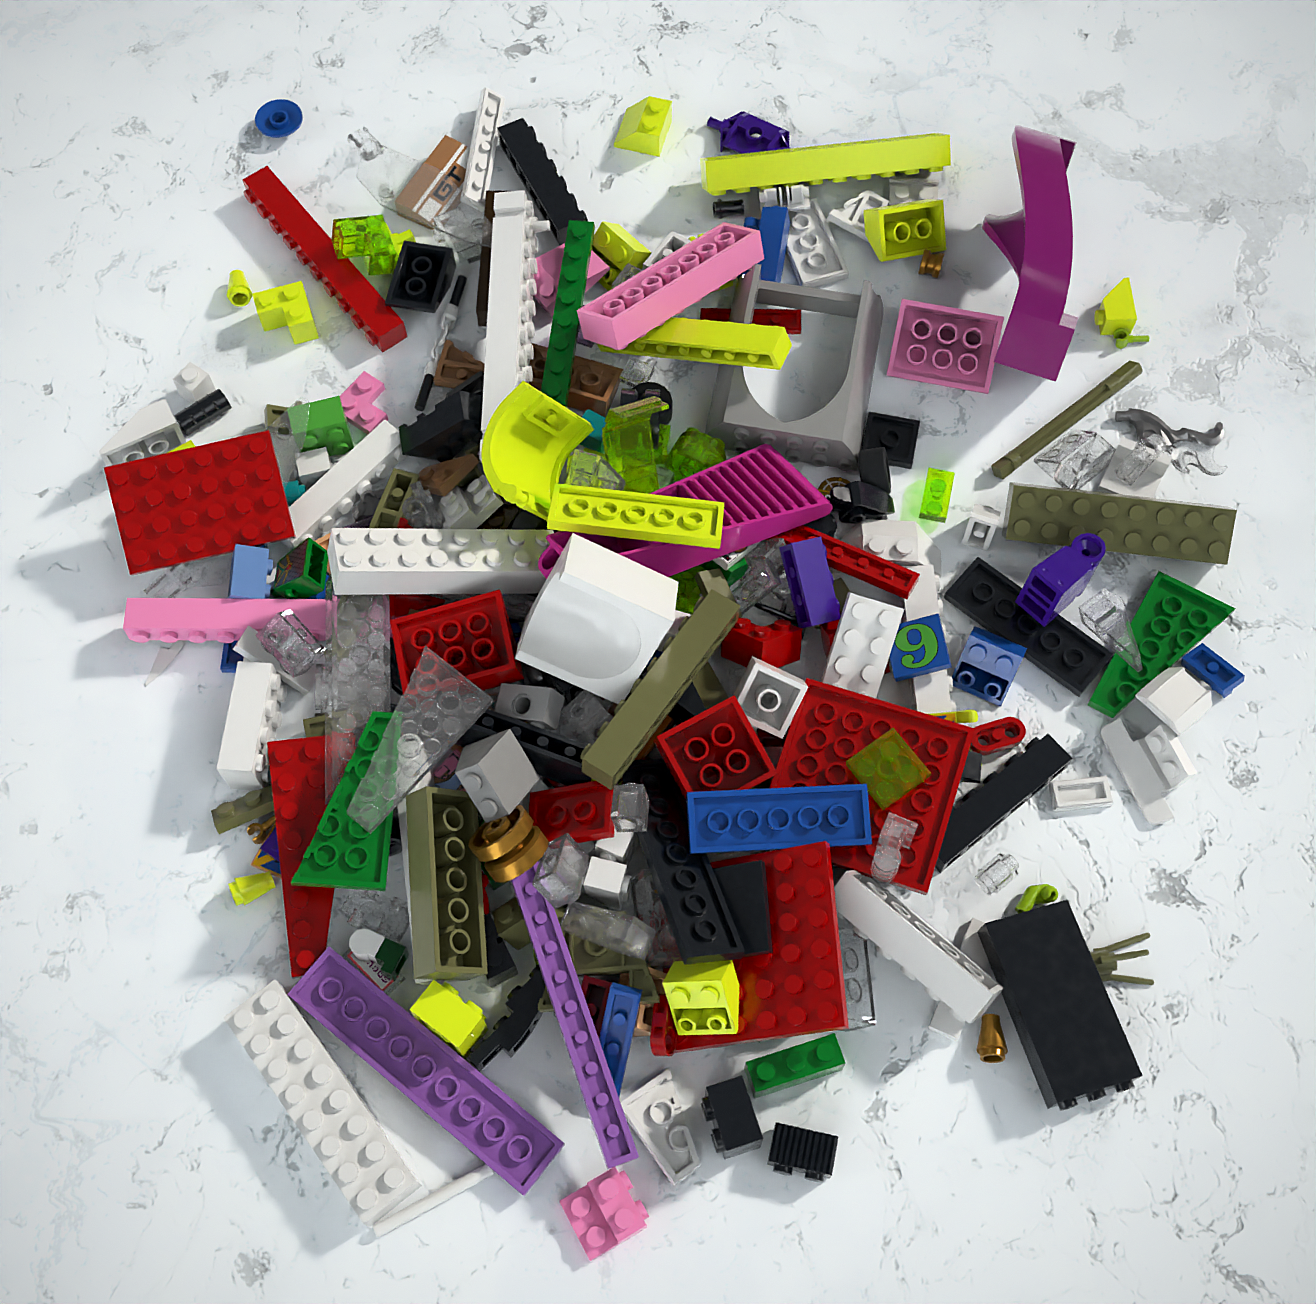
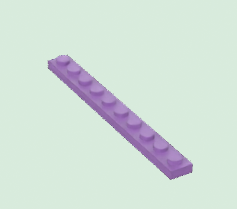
M537 862L525 873L512 879L511 883L608 1170L639 1158L539 862Z

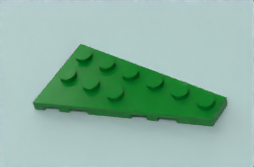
M1158 571L1087 705L1114 718L1137 698L1135 695L1164 670L1177 663L1181 657L1186 655L1227 619L1236 608Z
M372 712L358 741L355 752L344 770V775L318 824L310 846L307 847L299 869L291 881V885L386 891L403 713Z

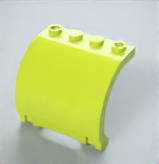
M522 381L500 403L487 425L481 453L484 474L495 493L502 496L506 501L516 504L519 508L527 510L547 521L555 483L559 484L561 471L568 455L594 428L584 418L525 381Z

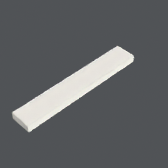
M486 87L480 92L460 201L480 212L485 210L486 190H489L498 141L497 127H500L505 102V97Z

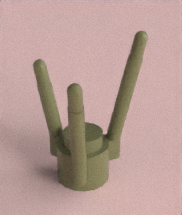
M1146 932L1106 947L1094 948L1093 952H1090L1103 982L1117 981L1154 985V980L1112 974V971H1117V961L1149 955V950L1145 949L1114 954L1112 951L1148 939L1151 936L1150 933Z

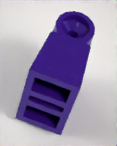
M1091 533L1077 536L1071 545H1065L1032 568L1015 603L1045 627L1069 606L1075 597L1083 593L1105 555L1106 546L1104 541L1099 536Z

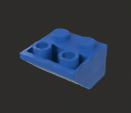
M974 626L953 672V686L1001 707L1027 648Z

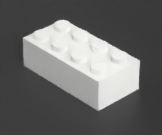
M238 661L216 767L231 789L260 790L266 787V783L271 780L267 742L277 741L275 738L276 729L280 728L282 724L281 702H285L287 697V687L281 681L280 674L277 673L272 663Z

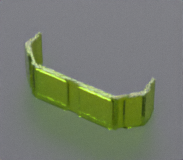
M653 396L609 409L605 418L606 425L602 428V439L611 490L646 494L659 490L649 419L652 413L669 408V405L662 402L660 398Z

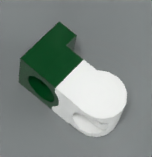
M368 929L356 930L349 939V947L358 960H371L381 965L384 977L393 981L397 979L410 955L405 946Z

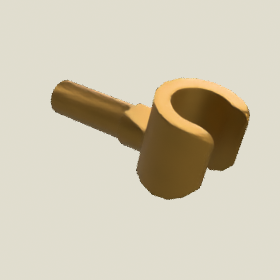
M275 815L262 824L252 823L248 826L247 833L249 835L260 831V834L252 840L255 844L264 842L267 836L266 831L276 823Z

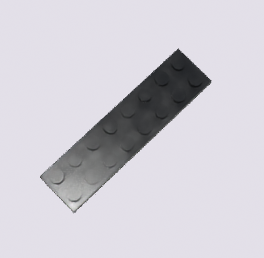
M664 759L634 760L618 781V785L632 823L637 826L636 834L684 965L741 959L745 950L706 853L690 854L687 803Z

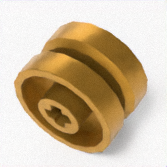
M517 805L508 816L488 823L484 822L472 835L468 846L479 861L485 862L484 867L494 881L503 883L522 875L533 867L544 855L549 841L538 826H533V819L524 807Z

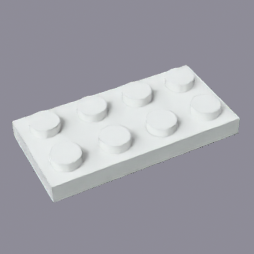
M848 592L820 682L876 698L904 609Z

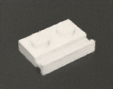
M890 177L888 206L925 199H938L939 180Z

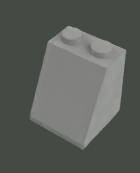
M511 729L466 745L462 750L455 770V774L486 823L508 816L540 779Z

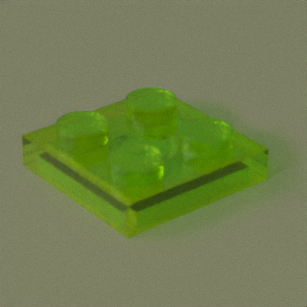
M894 728L846 761V766L859 782L867 784L868 793L882 810L926 780L931 774Z

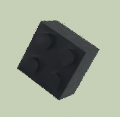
M743 1075L707 1086L705 1097L701 1098V1107L706 1122L712 1120L714 1129L711 1130V1138L716 1153L722 1152L725 1160L760 1148L764 1138Z

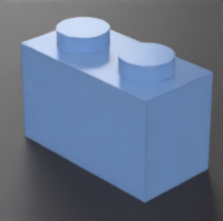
M235 544L231 559L228 598L269 599L271 585L266 584L267 575L271 576L273 559H268L269 549Z

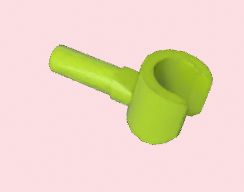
M1119 328L1114 332L1113 338L1117 339L1115 345L1119 349L1125 348L1128 343L1149 342V336L1129 335V332L1123 328Z

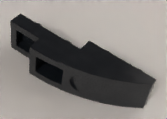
M539 964L530 972V979L522 987L517 985L508 994V1001L505 1005L511 1015L509 1017L505 1015L499 1019L493 1027L494 1032L486 1040L484 1038L478 1040L471 1048L470 1052L472 1054L468 1058L479 1071L501 1050L512 1058L539 1022L543 1013L538 1011V1003L540 998L542 999L546 987Z

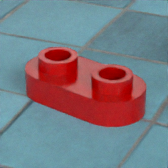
M1005 717L976 726L970 748L973 752L985 756L1016 747L1025 737V726L1021 720L1015 717ZM1005 731L1012 732L1014 737L1006 736ZM984 739L987 745H981L978 740Z

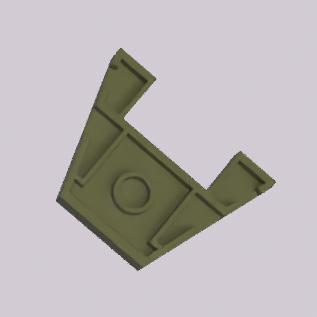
M626 911L565 916L561 930L577 977L629 973V987L643 990L640 1004L660 1003L659 994ZM546 987L542 999L540 998L538 1003V1011L541 1013L554 1012Z

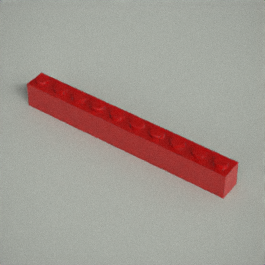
M268 166L242 179L246 189L243 193L250 204L255 203L260 216L263 219L267 218L273 231L277 235L281 234L283 236V241L290 250L294 249L301 264L309 266L314 279L317 282L321 280L327 294L337 299V303L343 313L348 312L351 315V320L358 330L361 328L364 330L365 336L372 346L376 345L383 353L408 337L404 321L390 306H385L383 297Z

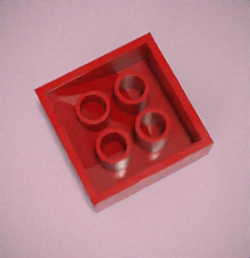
M735 695L660 734L654 739L685 800L687 792L751 789L778 774Z

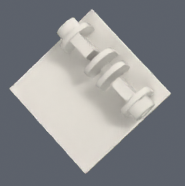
M805 182L791 186V188L788 186L784 188L781 185L764 190L757 188L761 214L763 207H787L788 211L792 212L811 209L808 198L809 187L806 186Z

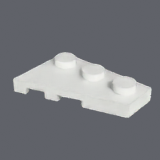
M668 1068L620 1103L627 1121L671 1184L675 1186L699 1168L700 1162L681 1110V1103L672 1082L670 1069Z

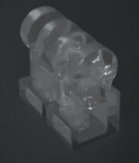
M889 812L880 833L870 869L872 877L877 882L889 883L895 879L901 863V847L910 848L918 826L917 823Z

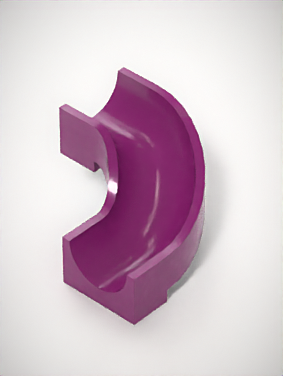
M1015 125L1011 139L1023 209L1005 216L988 214L985 216L981 226L1008 259L1019 281L1012 311L994 362L1056 382L1079 318L1064 313L1073 259L1072 210L1066 172L1077 142Z

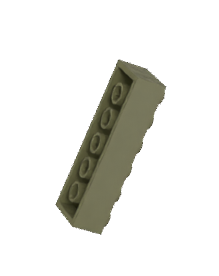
M429 786L423 787L406 795L414 979L467 981L488 974L481 861L478 860L468 846L470 838L479 828L478 809L466 791Z

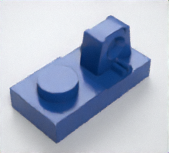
M1203 643L1181 657V665L1201 681L1203 680L1222 698H1226L1232 693L1234 688L1244 682L1245 675Z

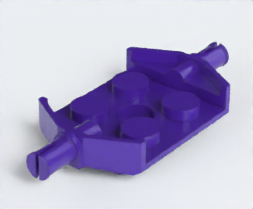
M744 111L723 121L712 116L707 121L708 127L716 129L721 133L720 152H723V147L740 154L790 149L789 131ZM756 133L759 134L760 137L754 138L750 135H754Z

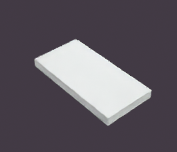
M809 199L811 209H804L801 212L788 211L790 228L786 255L799 285L813 288L848 279L849 271L817 199Z

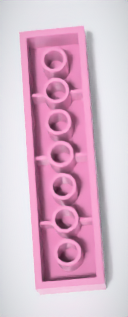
M723 222L577 310L583 338L596 344L613 348L614 350L626 348L632 341L645 336L648 331L656 326L663 325L672 316L682 313L688 306L701 301L707 294L719 290L720 286L736 279L739 274L752 269L754 264L762 261L764 253L760 231Z

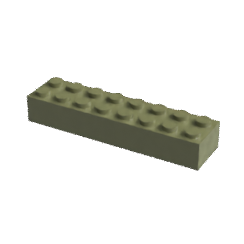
M1010 482L1002 536L1007 540L1069 546L1080 534L1091 533L1099 536L1104 541L1106 551L1227 565L1237 510L1228 506Z

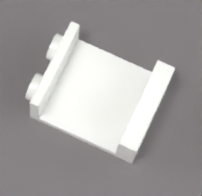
M1122 437L1096 492L1153 498L1172 457Z

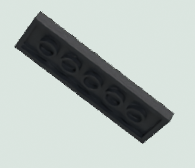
M977 557L946 591L944 599L990 633L1027 648L1024 655L1027 660L1080 697L1114 654L1060 615H1057L1045 627L1042 626L1015 603L1022 588L980 557Z

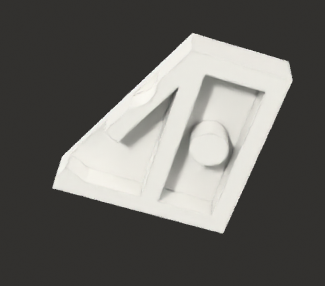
M867 189L860 193L857 198H852L845 202L841 208L833 209L828 215L827 220L868 242L865 236L863 210L887 206L889 201Z

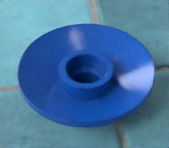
M277 99L265 103L258 109L255 115V124L262 134L274 138L291 135L298 130L303 121L300 107L296 103L285 99Z

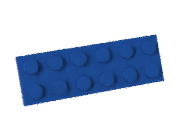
M867 784L686 793L690 854L779 850L823 841L828 842L830 847L872 844Z

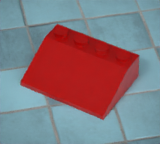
M500 589L390 620L403 697L414 710L432 705L440 691L458 698L501 686V683L509 684L524 679L521 661L515 659L517 645Z

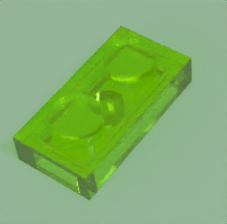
M928 468L918 518L945 523L954 481V472Z

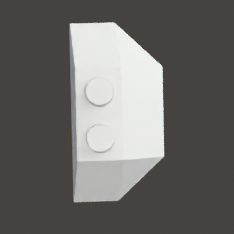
M865 519L863 522L855 524L840 539V541L900 566L933 565L934 574L939 575V578L942 576L941 551L916 521ZM832 568V573H843Z

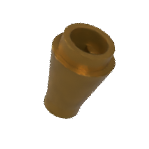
M984 1014L981 1016L982 1023L976 1052L980 1054V1060L983 1062H1003L1008 1049L1000 1023V1016L997 1014Z

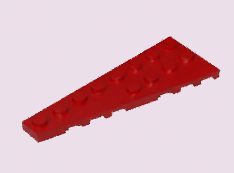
M355 732L267 742L292 979L303 977L327 947L334 888L291 885V881L298 871L307 847L310 846L317 831L318 824L344 775V770L353 756Z

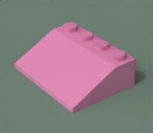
M902 299L886 376L988 394L1004 317Z

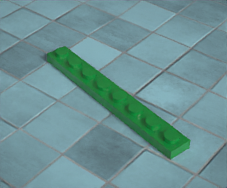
M569 220L541 387L542 393L567 407L580 326L577 310L583 307L595 231L594 222Z

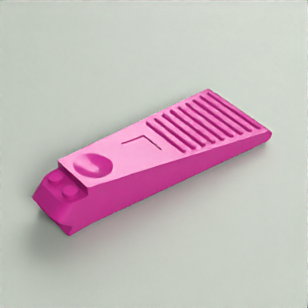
M763 444L650 493L724 502L720 549L558 531L546 537L550 545L540 556L538 568L547 579L572 533L669 577L827 516L832 511L833 506L771 445Z

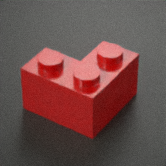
M738 618L736 624L721 642V657L746 668L752 656L777 668L800 660L802 629L792 625L788 620H776L773 624L759 626L751 623L750 619Z

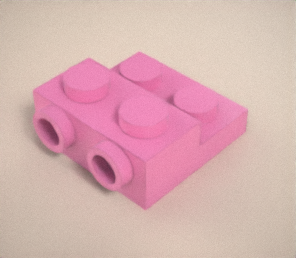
M616 1167L587 1182V1185L559 1201L590 1262L647 1228L644 1220L649 1215L640 1199L636 1202L633 1201L628 1191L633 1188V1185L625 1170L618 1173Z

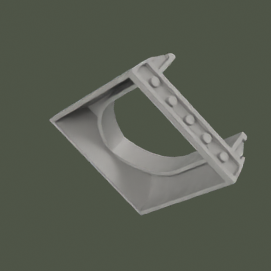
M754 264L751 271L745 275L742 274L736 284L728 321L751 324L756 303L857 318L847 376L836 396L821 410L803 419L782 422L767 413L754 399L746 384L743 366L719 364L702 446H707L713 450L725 449L742 454L763 444H768L789 462L795 463L800 461L811 463L817 467L830 466L843 471H857L859 464L858 453L862 446L884 314L881 296L876 295L872 289V283L867 280L863 281L861 295L760 280L761 264Z

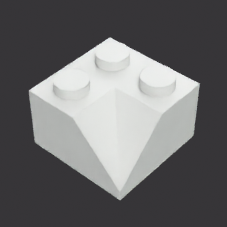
M752 656L733 695L736 696L751 725L783 739L808 686L804 680Z

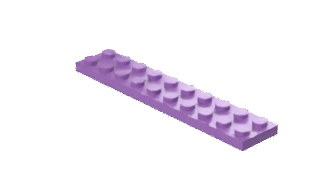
M328 947L287 994L524 1197L564 1147L565 1143L332 948Z

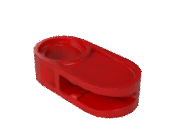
M659 994L660 1003H654L650 1048L655 1056H672L676 1050L678 1033L666 994Z

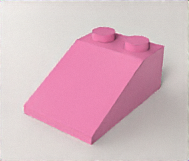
M565 243L536 258L537 274H534L533 279L536 282L537 293L533 295V298L552 318ZM592 250L585 293L610 270V267Z

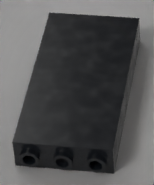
M1068 900L985 923L977 933L995 979L1004 987L1001 994L1047 1109L1058 1106L1060 1111L1077 1106L1078 1099L1087 1097L1088 1102L1107 1096L1106 1090L1115 1088L1116 1092L1119 1093L1135 1087L1133 1081L1143 1075Z

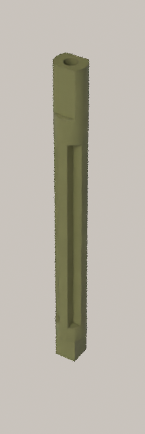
M1129 360L1049 423L992 464L991 468L994 476L1000 479L1006 478L1092 410L1142 374L1140 363Z

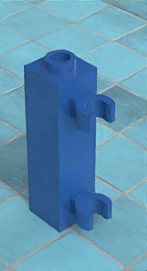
M763 207L761 220L754 217H746L744 227L760 231L764 259L757 263L761 264L760 280L781 283L790 228L789 213L787 207ZM746 270L743 273L739 274L737 279L739 280L742 274L745 275L751 270Z

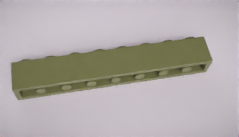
M713 589L710 590L706 597L701 596L693 609L694 613L690 618L686 616L682 620L678 628L679 632L675 638L669 637L659 659L657 657L652 659L643 680L641 678L636 680L627 701L621 700L614 711V718L610 723L606 721L601 726L597 734L598 739L593 745L589 743L584 748L580 757L584 774L610 790L614 788L736 624L741 607L739 604Z

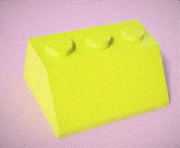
M925 199L863 210L865 236L880 262L923 255L925 249L930 250L931 253L946 250L944 204L942 199Z

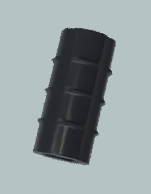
M218 388L199 401H195L189 407H184V410L175 414L174 417L185 434L189 435L218 416H222L223 413L232 407L223 392Z

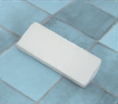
M249 625L233 648L234 651L252 662L272 663L277 673L280 674L281 681L303 695L309 693L320 673L319 670Z

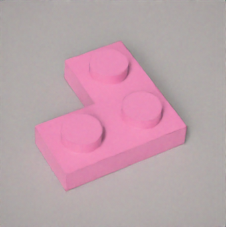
M365 371L340 395V399L348 422L368 435L384 419L388 421V416L385 412L372 405L385 390L384 383Z

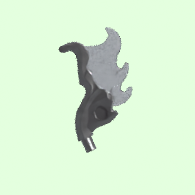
M1129 408L1128 411H1116L1115 413L1116 422L1129 421L1130 424L1134 425L1139 444L1171 456V463L1180 472L1189 474L1191 470L1187 465H1193L1207 475L1218 476L1223 474L1228 468L1227 465L1219 466L1214 460L1215 446L1220 443L1224 433L1221 422L1216 423L1214 433L1205 434L1183 427L1180 430H1173L1158 416L1140 409Z

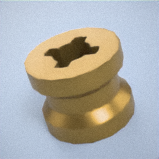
M925 249L918 274L924 275L928 273L933 278H938L944 253L933 254L930 250Z

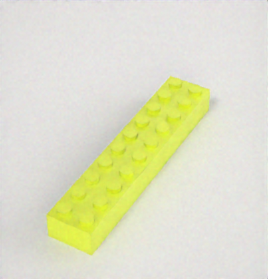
M943 133L700 158L702 188L709 192V194H712V196L725 195L726 190L733 189L736 193L750 192V187L764 190L775 188L776 184H780L784 188L786 186L791 188V186L799 185V182L803 181L808 183V185L823 184V179H828V181L845 182L847 177L852 176V178L857 180L871 179V174L881 175V177L895 176V171L910 175L918 174L919 169L938 172L943 171V166H951L950 135Z

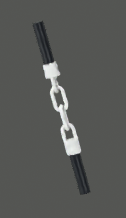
M458 275L449 304L445 307L440 324L442 331L440 337L434 341L431 350L433 359L426 364L423 375L424 379L414 406L418 411H424L434 382L433 379L438 361L441 357L440 353L437 352L435 354L437 344L444 347L447 334L454 327L459 312L458 306L467 282V277L464 275ZM445 320L451 322V324L444 325Z

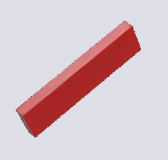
M701 308L700 320L728 322L731 308ZM754 309L751 324L785 327L787 334L801 335V309Z

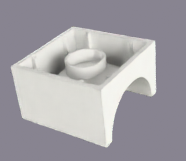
M572 533L525 617L515 659L619 704L621 700H625L632 686L674 622L678 582Z

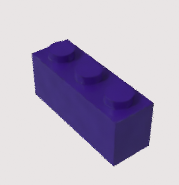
M812 538L779 547L798 627L806 628L839 620L840 604L835 596L833 588L834 579L829 571L826 559L827 550L822 543V538Z

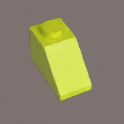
M1129 277L1123 278L1103 298L1099 310L1095 311L1094 320L1095 324L1099 325L1100 335H1114L1115 330L1119 328L1126 329L1131 334L1137 321V315Z

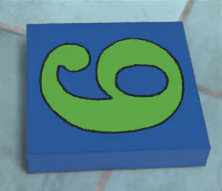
M938 613L899 624L890 653L891 666L896 682L952 668Z

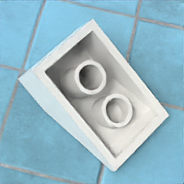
M162 399L139 409L99 450V453L105 464L112 466L165 454L186 443V440L166 399Z

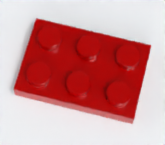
M592 781L531 792L529 815L533 819V826H538L549 841L548 848L614 837L616 785L610 790L599 782Z

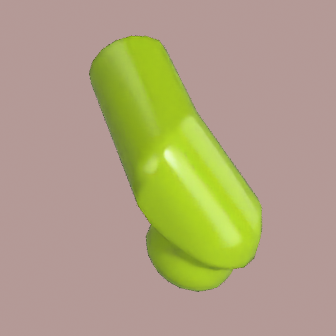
M1049 884L1031 885L1026 888L1015 907V911L1022 913L1032 910L1034 905L1054 902L1058 898V890Z

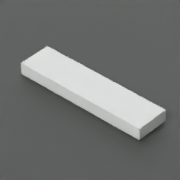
M972 918L959 950L985 971L989 961L977 933L985 923ZM940 1000L928 1029L957 1042L965 1022L963 1023L956 1019L949 1012L951 1007Z

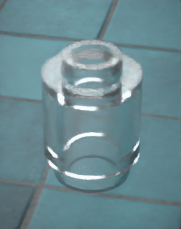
M999 852L978 869V874L974 877V880L985 894L990 896L993 893H999L1019 876V863L1011 854L1007 853L1005 855Z

